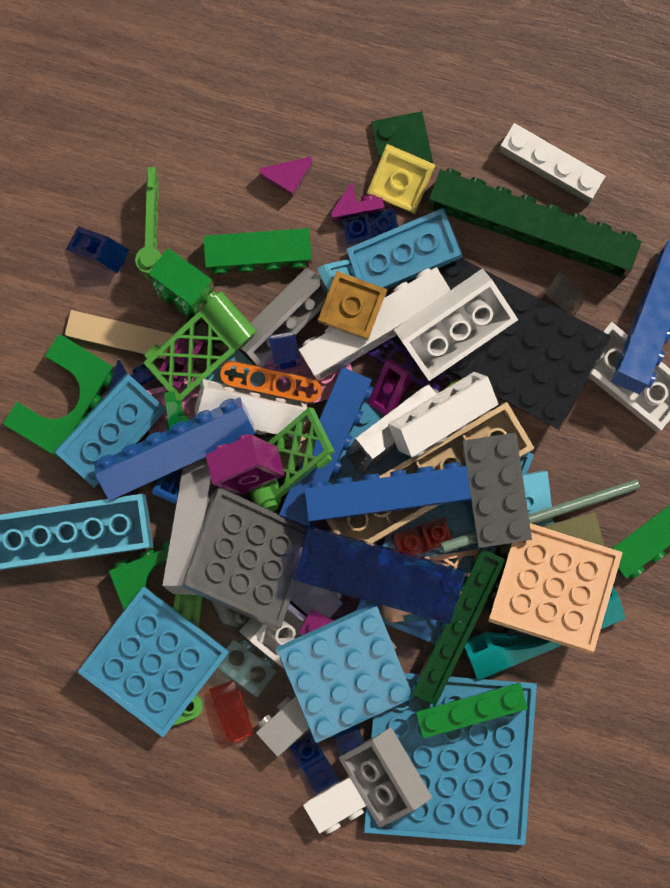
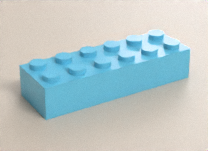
M144 494L117 497L110 501L104 499L0 515V570L153 548L147 497Z

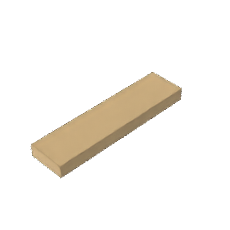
M74 310L70 312L65 332L66 337L145 355L155 344L161 347L174 335ZM170 347L164 353H168L170 351ZM159 356L158 358L165 360L166 356Z

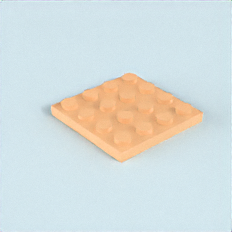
M530 523L532 540L514 542L511 545L488 621L593 654L622 552Z

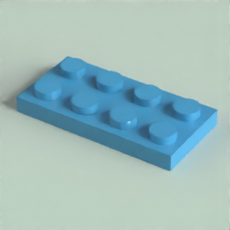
M444 208L347 249L356 277L386 289L416 278L425 269L439 268L463 258Z
M126 373L54 452L95 488L99 481L95 475L94 464L105 455L117 454L125 446L132 443L136 444L167 410L134 378Z

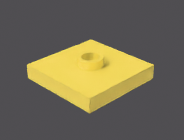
M387 144L367 194L376 195L377 198L382 197L384 201L415 214L436 165Z

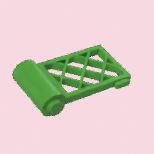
M147 167L145 247L138 251L135 258L141 275L150 281L152 280L148 273L161 257L160 252L157 250L159 176L155 167Z
M215 291L210 293L204 301V307L161 347L155 344L144 355L147 358L144 364L169 392H175L177 401H182L201 384L202 379H206L257 333V330L222 291L218 294ZM201 318L209 325L208 336L194 335L195 323ZM190 329V335H183ZM213 331H214L219 337H213ZM179 338H190L189 354L175 353V342ZM194 339H208L207 355L193 354ZM212 340H222L229 350L222 356H213ZM170 347V353H164ZM159 356H170L169 372L159 371L153 362ZM174 357H189L188 373L174 372ZM193 358H207V370L203 374L192 373ZM212 359H218L214 364L211 365ZM164 375H169V381ZM174 375L188 376L187 388L181 394L173 387ZM192 376H193V377H198V378L192 383Z
M308 407L268 442L278 447L281 462L283 452L290 453L288 468H283V471L287 472L285 483L280 487L277 479L248 491L254 504L272 512L276 511L281 503L280 498L314 469L317 467L322 469L332 461L331 455L335 451L314 408ZM308 419L311 422L309 435L302 433L304 422ZM293 434L294 439L291 450L284 449L286 437ZM301 437L309 438L306 453L298 452ZM319 440L324 450L318 456H313L315 441ZM298 455L305 457L303 468L299 472L295 471Z

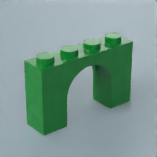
M58 334L45 357L76 377L80 387V397L76 407L64 417L49 419L16 402L3 425L60 459L54 450L81 423L89 411L93 410L102 400V397L99 395L104 387L109 388L116 375L113 373L115 368Z
M170 542L163 544L164 549L154 553L153 549L138 554L139 559L133 562L124 559L113 564L115 569L110 570L109 573L124 611L143 586L148 588V580L153 570L160 564L167 562Z

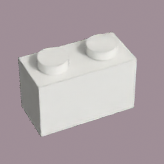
M347 777L305 802L303 806L318 832L321 833L325 830L326 834H329L341 827L339 822L346 817L351 821L363 814L362 808L366 804L351 778Z

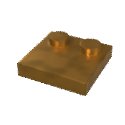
M336 271L318 318V323L369 340L387 289Z

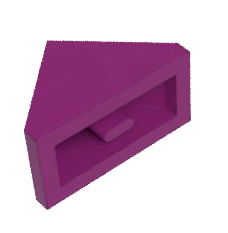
M310 156L259 168L261 179L289 196L294 197L312 168V159Z

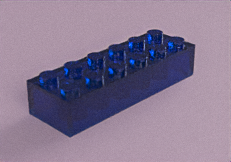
M306 524L291 576L293 580L451 624L466 572L456 566Z

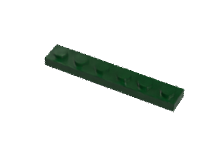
M483 548L479 549L413 686L412 695L437 705L506 560Z

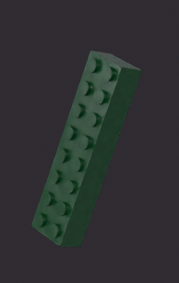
M446 168V171L440 169L429 199L428 209L437 211L444 208L447 216L624 279L632 271L642 243L641 240L636 239L637 235L628 231L619 233L611 230L612 226L606 223H590L581 214L572 213L568 215L562 213V209L552 204L543 206L537 204V200L530 196L522 195L520 198L512 195V191L505 187L497 186L495 189L487 186V182L482 179L471 177L470 180L461 177V173L457 170Z

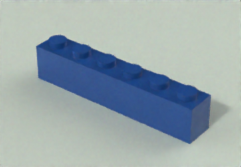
M670 240L667 241L658 254L610 381L638 395L646 387L650 389L657 375L653 371L655 366H659L664 357L665 351H662L664 343L667 344L670 339Z
M344 367L341 368L319 419L335 451L331 455L332 461L322 469L318 467L289 490L280 510V516L309 528L310 523L304 489L310 488L309 483L325 481L326 486L330 485L328 481L331 474L337 475L342 461L338 459L342 449L348 450L353 436L348 435L352 425L358 426L363 414L359 408L362 401L368 402L373 391V387L369 386L372 379ZM319 440L315 441L313 456H318L324 450ZM303 457V460L297 470L298 472L303 468L305 457Z
M241 397L235 400L230 398L211 411L203 410L189 421H179L165 432H156L149 435L141 443L129 444L117 454H108L101 457L94 464L95 475L110 501L206 457V454L215 451V448L219 445H229L236 442L242 435L256 434L254 423Z
M460 462L444 464V469L433 470V466L417 468V473L407 474L406 470L390 472L391 477L380 478L379 474H370L363 476V481L353 482L352 477L337 479V484L326 486L325 481L309 483L310 488L304 489L309 523L471 500L467 466L460 467Z

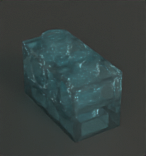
M243 638L239 642L234 639L227 647L229 653L218 668L254 696L258 697L277 671L273 669L276 664L265 655L259 658L252 653L254 647ZM234 650H240L245 657L244 662L239 666L233 665L229 659L231 652ZM256 666L262 667L266 672V677L261 682H255L251 678V670Z

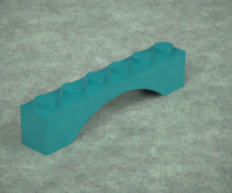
M614 586L612 587L601 629L626 619L620 597ZM484 632L468 639L464 649L477 680H480L562 645L536 636L529 637V634H526L524 638H518V633L510 636L507 633Z

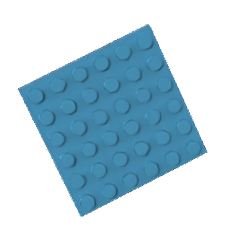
M404 673L409 688L412 691L419 674ZM450 677L437 705L518 682ZM519 682L522 686L528 707L527 710L424 739L422 738L415 711L436 705L413 695L412 699L373 716L371 738L392 728L433 798L416 810L380 828L366 806L364 833L526 845L537 683Z

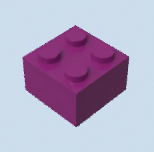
M251 434L242 435L237 439L238 441L229 445H219L215 448V451L206 454L212 484L237 495L244 494L285 476L278 447Z

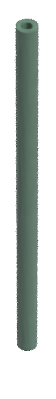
M637 479L528 514L531 524H535L640 489ZM476 532L440 543L441 551L446 553L477 543Z

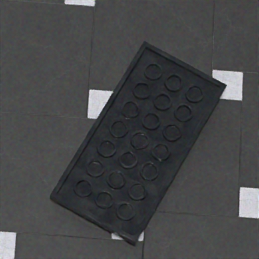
M461 258L437 269L450 290H452L482 268ZM484 270L492 279L518 320L446 370L462 379L473 372L487 376L495 397L560 431L612 337ZM417 277L406 282L409 284L412 281L416 280ZM398 335L390 339L406 348Z

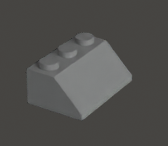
M392 728L379 733L339 757L379 828L416 810L433 798Z

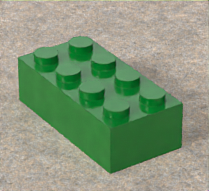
M169 248L166 249L148 273L152 280L150 284L153 285L152 288L157 293L156 296L168 305L172 301L176 305L177 311L189 320L204 307L206 297L215 291L212 279Z

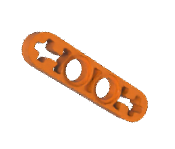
M237 361L224 362L219 369L221 380L233 387L304 402H314L320 398L322 388L318 381L307 376ZM231 366H235L236 372L244 374V368H247L245 384H242L243 379L237 376H233L232 380H228V376L224 374L225 370H230ZM256 371L262 372L265 376V381L260 386H254L250 382L251 375ZM281 377H287L291 382L290 388L284 392L276 388V382ZM296 379L300 380L298 382L299 386L308 387L309 383H312V387L316 389L315 393H310L309 397H306L304 391L297 389V395H294Z

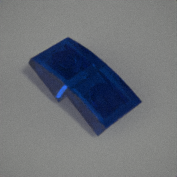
M395 208L342 218L347 244L364 242L399 227Z
M312 734L289 746L317 795L341 782L320 745L314 741Z

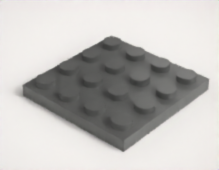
M219 487L215 490L181 587L278 630L282 627L313 530Z

